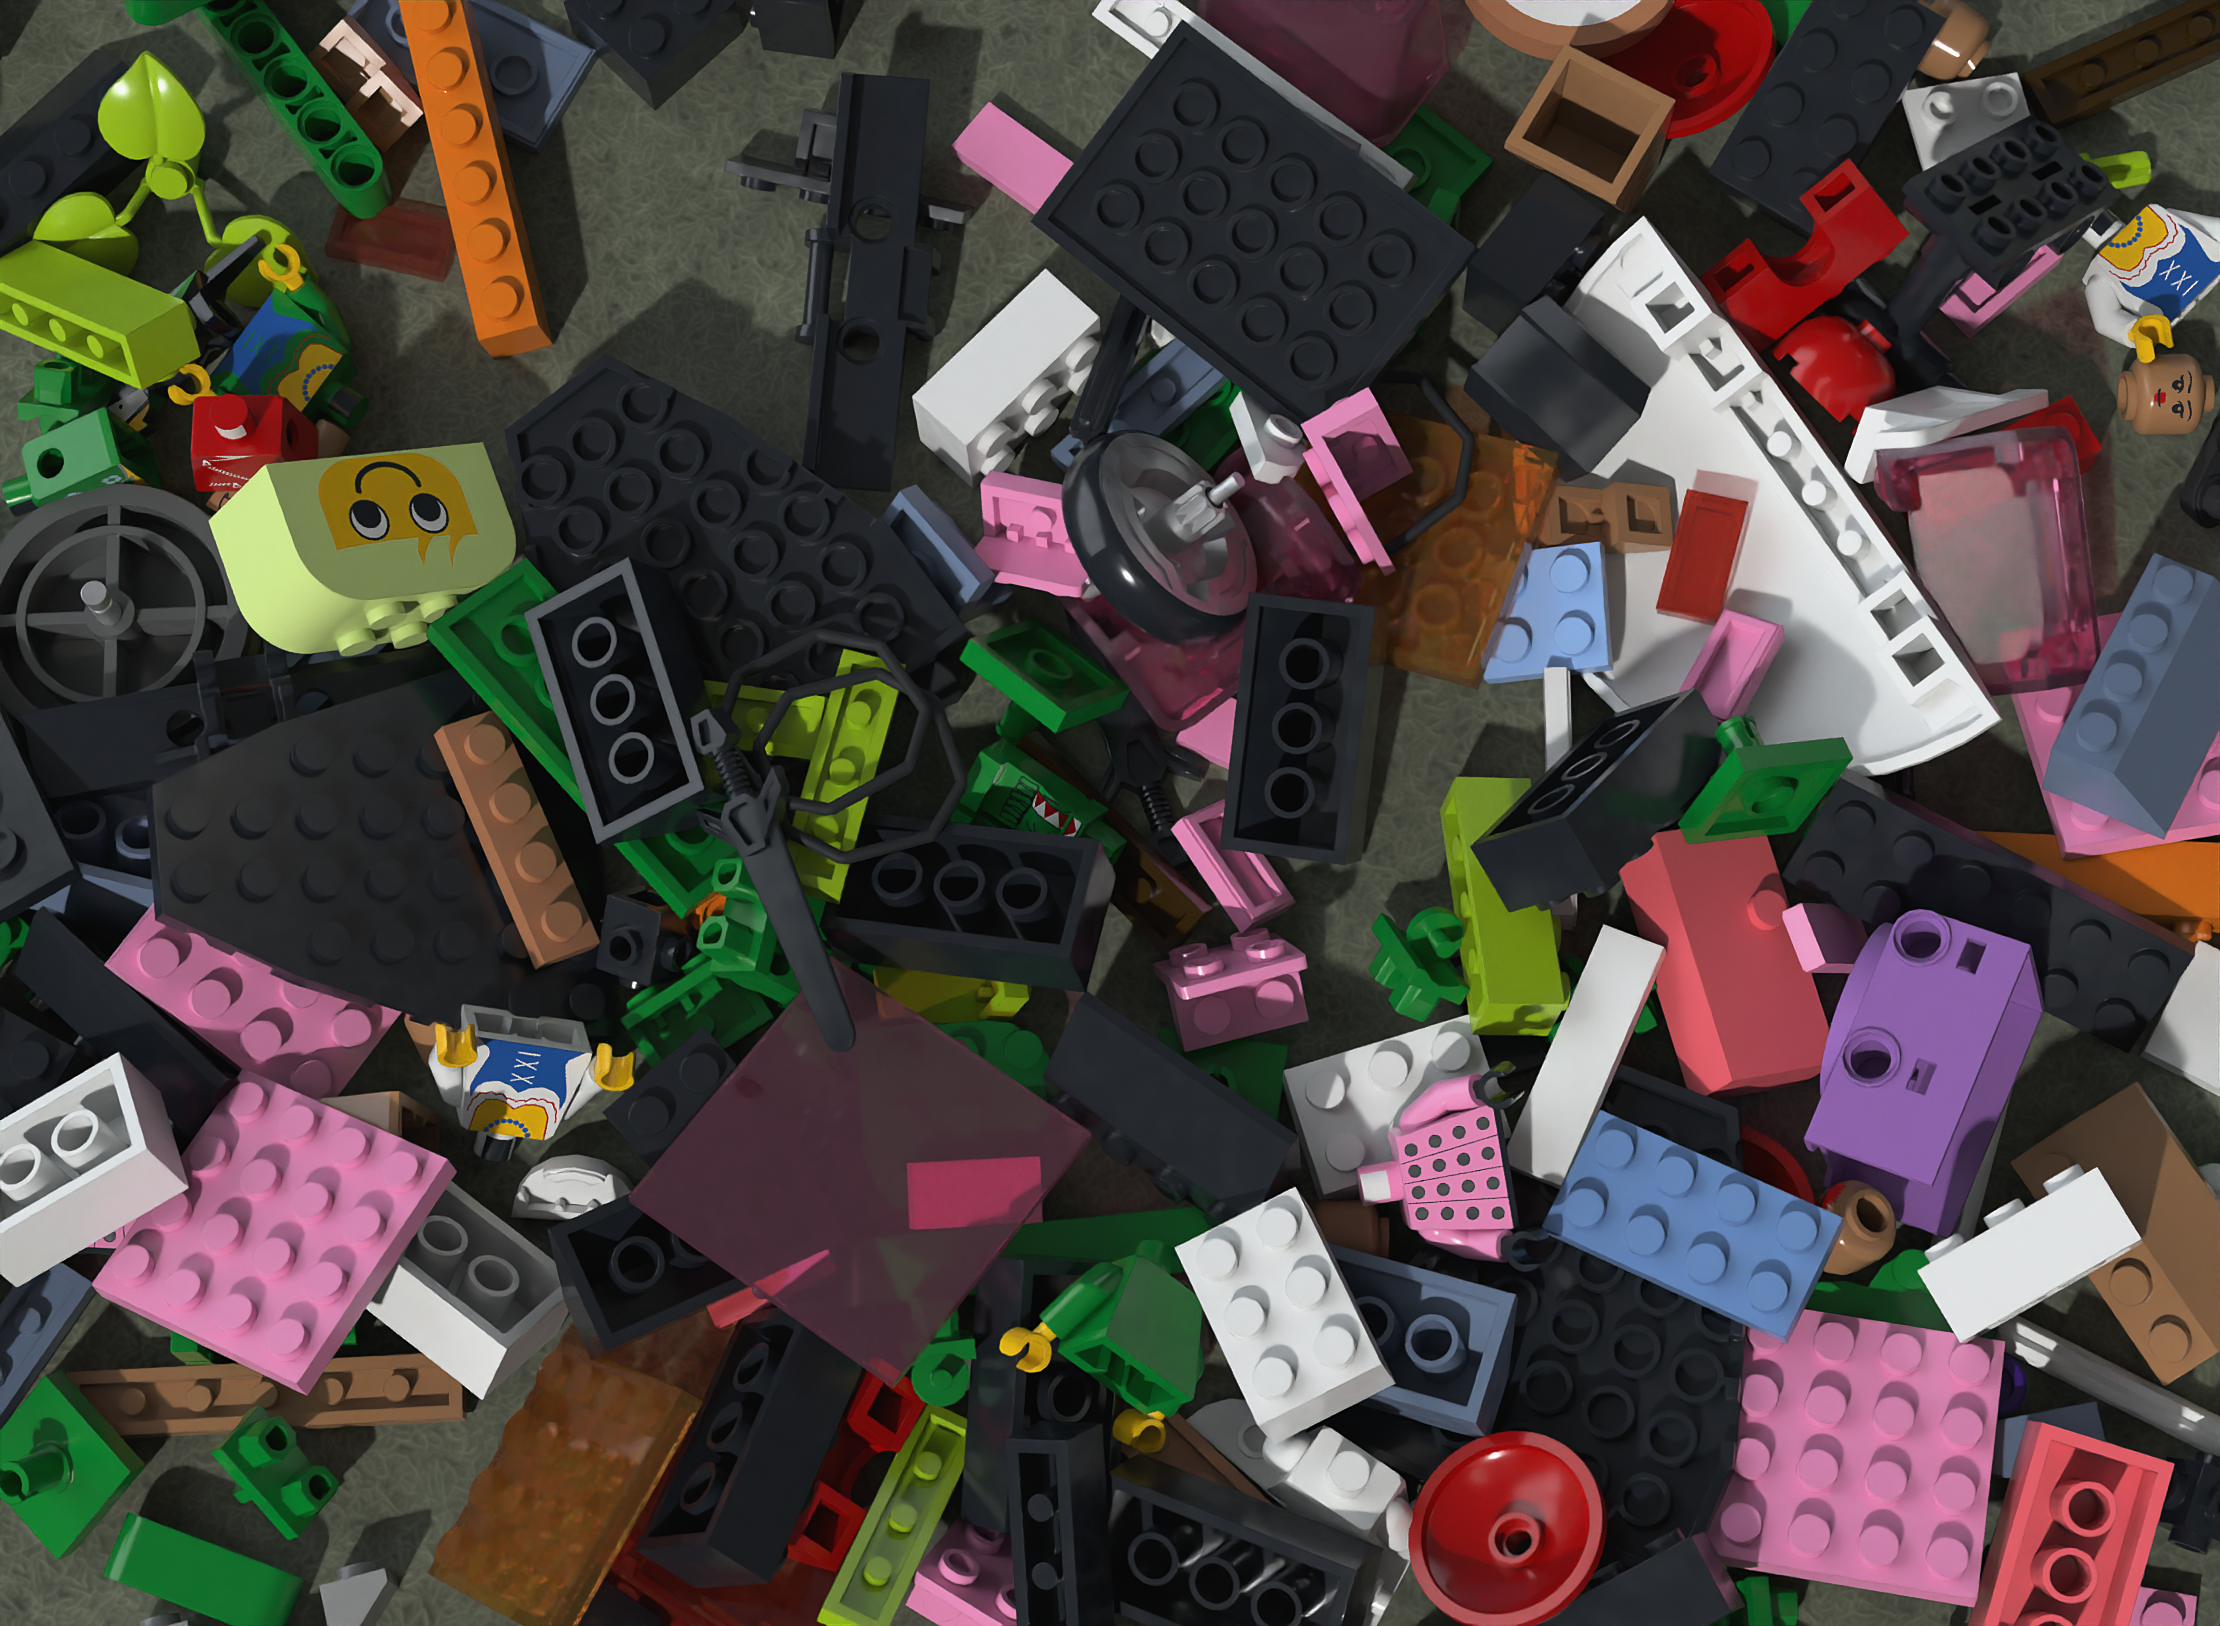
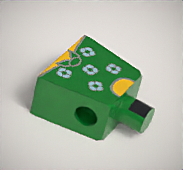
M106 407L95 410L25 443L21 453L26 474L5 481L2 484L5 501L10 511L17 517L33 512L46 503L111 484H135L164 490L152 442L144 438L137 430Z

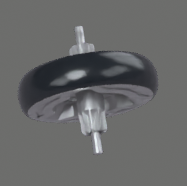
M1116 430L1101 435L1088 443L1074 457L1066 470L1061 492L1062 515L1069 540L1082 567L1092 581L1081 598L1089 603L1102 594L1124 618L1138 629L1161 642L1185 648L1206 647L1220 642L1233 634L1246 621L1249 592H1258L1259 569L1253 544L1241 517L1228 498L1245 485L1244 478L1239 473L1234 472L1218 484L1197 461L1182 449L1162 437L1141 430Z

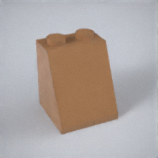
M1564 44L1505 141L1504 148L1541 171L1545 170L1566 184L1630 215L1658 168L1676 100Z

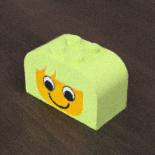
M483 442L265 464L208 521L237 604L246 621L269 643L283 650L300 654L339 650L341 656H353L366 652L378 644L393 643L396 649H405L421 644L428 640L426 634L432 622L508 571L516 552L514 526Z

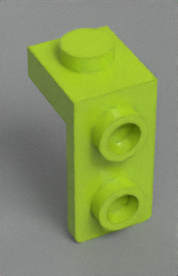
M876 966L873 970L878 1016L880 1023L884 1026L909 1027L975 1020L1009 1022L1021 1007L1027 1003L1032 991V986L882 966Z

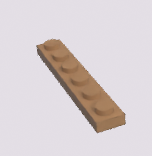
M423 1353L332 1358L307 1396L240 1363L67 1372V1377L122 1439L228 1434L236 1428L250 1408L259 1404L272 1418L282 1416L293 1430L467 1421V1388Z

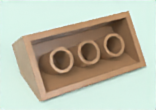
M2138 1082L2064 1125L2010 1162L2036 1201L2049 1195L2043 1183L2076 1164L2080 1165L2085 1174L2096 1167L2099 1169L2143 1243L2088 1274V1277L2164 1387L2220 1352V1199Z

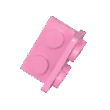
M990 470L980 483L984 537L975 547L974 551L996 575L994 582L1002 584L1011 583L1039 589L1057 596L1081 597L1092 581L1075 554L1065 528L1061 507L1062 484Z
M1253 928L1243 934L1239 931L1230 936V944L1207 949L1206 944L1195 943L1180 946L1169 951L1170 959L1156 962L1153 965L1156 977L1167 987L1179 1047L1184 1052H1189L1308 1021L1299 971L1308 968L1306 955L1276 933H1269L1267 928Z
M959 1516L917 1567L912 1578L913 1583L916 1585L905 1605L939 1626H1017L1011 1537L1006 1533L962 1522Z

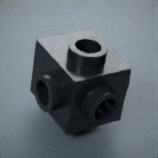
M644 884L607 894L604 916L597 929L600 943L596 968L619 976L620 984L637 990H645L655 984L683 976L681 968L691 960L694 944L691 932L695 910L681 920L653 887Z
M2197 1451L2194 1460L2166 1457L2165 1461L2175 1465L2158 1526L2170 1530L2168 1542L2185 1550L2202 1555H2207L2209 1548L2220 1550V1456Z

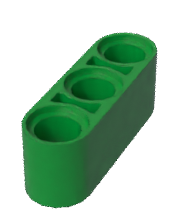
M129 1512L101 1576L232 1626H287L306 1581L278 1568Z

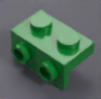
M702 952L682 966L681 970L685 977L664 991L659 984H655L628 1001L626 1006L630 1013L620 1020L650 1067L654 1068L702 1026L705 1027L726 1052L774 1021V1016L758 992L739 986L731 978H721L710 973L712 958Z

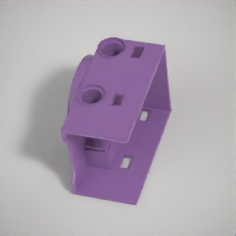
M1923 909L1909 911L1899 917L1895 924L1886 922L1874 931L1859 954L1838 1002L1822 1060L1820 1074L1821 1099L1804 1137L1807 1149L1815 1151L1819 1146L1826 1162L1827 1170L1823 1184L1824 1190L1836 1183L1854 1179L1867 1182L1879 1190L1889 1201L1896 1221L1945 1239L1953 1235L2045 1010L2031 945L1937 914L1931 910Z

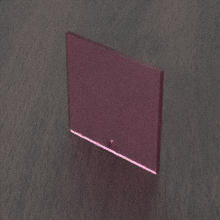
M830 956L831 964L855 1025L857 1037L854 1046L848 1052L843 1053L835 1052L828 1047L801 990L629 1194V1202L752 1288V1293L756 1298H766L894 1389L1089 1143L1092 1133L969 1050L965 1041L953 1039L839 960Z

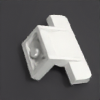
M1935 386L1865 407L1842 473L1858 483L1864 484L1933 462L1943 450L1948 438L2048 407V390L2017 389L2001 395Z

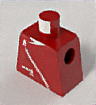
M224 394L221 396H200L194 399L191 462L195 487L198 492L239 491L265 464L318 459V428L286 397L278 395L238 396L235 394Z

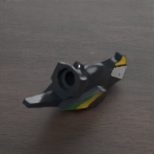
M254 234L204 273L196 270L169 293L171 296L184 300L196 320L194 333L201 356L188 364H196L202 367L212 351L228 348L231 346L230 341L235 343L245 330L236 314L225 305V298L231 283L266 246L265 241ZM179 371L171 379L154 383L144 390H139L118 381L106 408L137 430L144 438H148L157 431L153 423L169 398L168 387L176 385L181 388L192 378Z

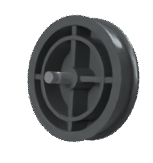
M111 484L46 503L26 516L7 534L0 543V700L4 709L24 730L22 713L197 683L192 652L212 649L214 662L260 654L262 637L249 625L237 604L208 522L211 517L187 500L164 490L135 484ZM182 713L175 716L169 722L167 735L175 745L188 747L203 732L205 726L197 716Z

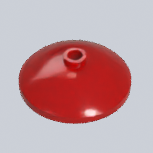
M1675 0L1668 14L1649 35L1624 51L1602 58L1601 62L1675 99L1676 102L1666 139L1681 138L1704 132L1721 124L1736 114L1751 100L1774 62L1777 44L1776 31L1770 16L1759 0Z
M1526 1431L1499 1432L1481 1437L1464 1445L1445 1459L1423 1486L1413 1508V1519L1408 1533V1548L1413 1572L1427 1597L1447 1616L1465 1626L1537 1625L1565 1609L1576 1599L1592 1578L1602 1556L1606 1540L1607 1513L1601 1488L1588 1466L1577 1454L1559 1441L1545 1435ZM1531 1538L1532 1542L1529 1549L1522 1555H1515L1517 1545L1522 1540Z

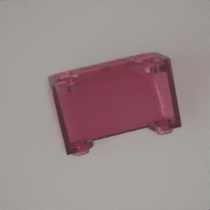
M1196 0L1194 13L1377 148L1388 145L1398 136L1449 69L1438 0Z
M2062 426L2012 429L1946 439L1920 447L1875 450L1877 466L1874 471V486L1876 493L1892 511L1908 512L1915 572L1950 625L1990 696L2045 691L2085 684L2101 655V644L2078 456L2075 443L2068 430Z
M1243 446L1229 455L1219 465L1214 480L1220 484L1234 472L1239 473L1244 478L1245 485L1228 498L1241 517L1254 547L1259 569L1258 593L1354 602L1361 590L1362 575L1359 567L1318 505L1289 475L1283 476L1281 481L1275 484L1256 480ZM1102 594L1089 603L1085 602L1081 597L1055 595L1135 699L1163 730L1177 732L1196 725L1238 692L1246 620L1230 636L1215 644L1200 648H1185L1161 642L1144 633L1124 618Z

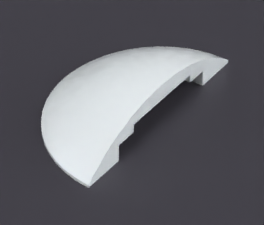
M1645 216L1640 218L1607 249L1586 273L1565 306L1650 386L1651 391L1642 416L1590 474L1565 483L1523 445L1516 441L1514 509L1521 551L1539 549L1535 491L1545 484L1603 489L1613 482L1670 487L1674 547L1668 551L1605 554L1614 670L1580 675L1616 713L1676 694L1680 690L1723 610L1727 608L1783 625L1785 640L1742 717L1743 719L1745 715H1750L1754 718L1756 728L1765 745L1843 737L1853 756V760L1846 768L1868 778L1889 774L1927 762L1969 742L2002 721L2003 719L1993 699L1950 625L1853 480L1842 473V465L1752 345L1719 308L1709 291Z

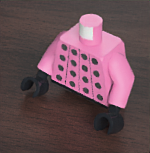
M1502 1061L1483 1076L1476 1073L1433 1083L1402 1112L1400 1126L1388 1131L1392 1161L1357 1167L1356 1176L1363 1206L1399 1200L1404 1223L1410 1229L1418 1230L1424 1242L1466 1259L1493 1262L1509 1261L1515 1269L1527 1272L1541 1268L1548 1264L1549 1261L1545 1259H1532L1525 1249L1526 1240L1540 1241L1549 1238L1545 1229L1540 1227L1528 1228L1514 1235L1508 1230L1519 1228L1520 1224L1500 1109L1511 1106L1522 1097L1524 1090H1518L1515 1093L1504 1092L1497 1083V1077L1508 1075L1516 1069L1515 1065L1510 1061Z

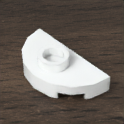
M1240 391L1229 409L1254 478L1269 484L1279 483L1283 476H1287L1288 479L1290 477L1294 478L1306 461L1302 455L1306 451V446L1301 440L1303 436L1301 430L1289 419L1281 415L1272 414L1251 396Z
M578 1154L552 1157L534 1166L521 1181L515 1196L511 1217L567 1221L637 1189L622 1171L604 1160Z
M1230 1398L1202 1407L1186 1420L1226 1460L1285 1510L1287 1509V1504L1266 1491L1278 1472L1270 1468L1263 1459L1262 1449L1267 1436L1258 1427L1246 1400Z

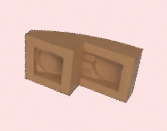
M350 14L343 18L307 56V59L323 80L346 102L344 107L366 136L384 154L424 114L422 101L407 79L382 48Z
M1613 482L1603 489L1545 484L1535 491L1539 549L1599 541L1605 547V554L1668 551L1674 547L1670 487Z

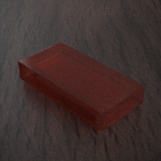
M340 203L338 204L324 248L327 257L444 282L455 247L450 219L392 206L384 207L380 212L375 213L376 217L360 219L349 215L348 211Z
M1687 489L1656 604L1657 614L1712 626L1716 625L1724 610L1750 510L1749 502Z

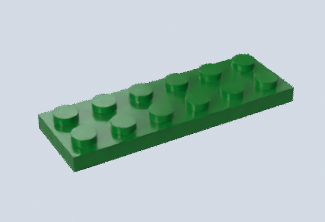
M525 558L432 622L426 637L587 814L524 616L525 612L559 595V593L531 562ZM701 824L690 830L614 844L681 920L717 893L711 885L716 862L719 859L741 858L737 848L703 831Z

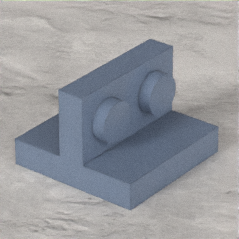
M916 484L899 491L880 521L897 532L962 622L967 623L1005 604L1013 590L1008 584L994 582L996 575L974 551L975 546L956 526L953 519L943 511L935 500L931 502Z

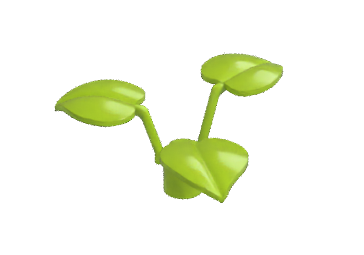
M149 51L141 53L129 70L108 89L98 111L99 129L104 139L115 151L129 159L141 160L149 158L145 177L141 179L138 190L125 209L116 216L109 201L98 193L78 192L67 195L55 202L44 213L35 229L32 240H38L120 275L127 276L134 268L138 258L139 244L133 232L123 225L132 220L151 192L168 200L181 198L191 193L196 203L206 240L212 247L217 249L206 260L204 273L254 234L262 238L266 243V246L228 287L226 294L228 300L244 306L262 307L275 288L283 293L286 292L287 286L282 281L273 282L267 280L262 276L258 267L259 260L263 259L276 274L281 275L286 271L288 260L276 248L275 245L277 244L289 245L295 249L300 258L298 272L301 275L309 274L318 283L319 275L312 267L303 244L287 226L278 220L259 214L242 216L231 221L226 226L223 238L218 235L204 193L206 183L204 180L196 177L201 160L200 149L203 146L206 134V123L203 113L186 85L165 63Z

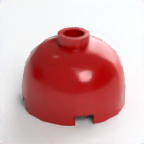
M1822 315L1803 322L1771 351L1778 361L1787 353L1795 359L1797 363L1789 373L1835 419L1841 423L1850 414L1858 421L1851 430L1853 435H1856L1865 407L1891 400L1894 397L1896 391V372L1888 358L1884 355L1892 344L1867 319L1856 327L1840 316Z

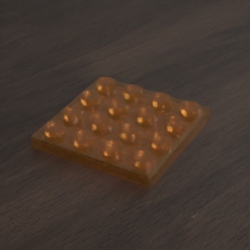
M1381 409L1414 471L1359 502L1381 544L1386 545L1454 494L1463 441L1449 425ZM1471 431L1475 438V449L1466 498L1460 506L1396 554L1389 556L1396 571L1386 577L1376 560L1363 565L1359 556L1328 554L1320 550L1285 505H1283L1258 568V593L1389 606L1391 611L1384 664L1478 690L1560 475V453ZM1309 442L1306 451L1313 447ZM1305 461L1294 477L1289 492L1329 541L1351 542Z
M561 1339L555 1351L548 1354L540 1364L536 1374V1384L523 1407L508 1420L502 1435L503 1442L488 1468L481 1471L473 1481L469 1491V1501L455 1526L449 1529L440 1539L435 1550V1560L428 1574L522 1626H578L703 1402L683 1389L603 1356L592 1361L586 1349Z

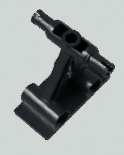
M2030 115L1909 178L1902 188L1904 194L1907 195L1902 206L1931 233L1922 244L1921 252L1923 255L1890 301L1866 279L1857 276L1845 285L1838 296L1823 303L1825 306L1822 312L1828 316H1840L1856 327L1867 319L1892 344L1884 355L1888 358L1896 372V384L1907 394L1935 386L1973 391L1955 374L1957 367L1954 365V360L1922 331L1929 320L1975 273L1995 291H1999L2017 277L2040 247L2046 245L2057 256L2064 254L2087 232L2100 213L2115 205L2121 197V193L2109 183L2106 173L2100 167L2085 161L2065 144L2056 128ZM1976 430L1964 433L1963 435L1968 437L1970 434H1973Z

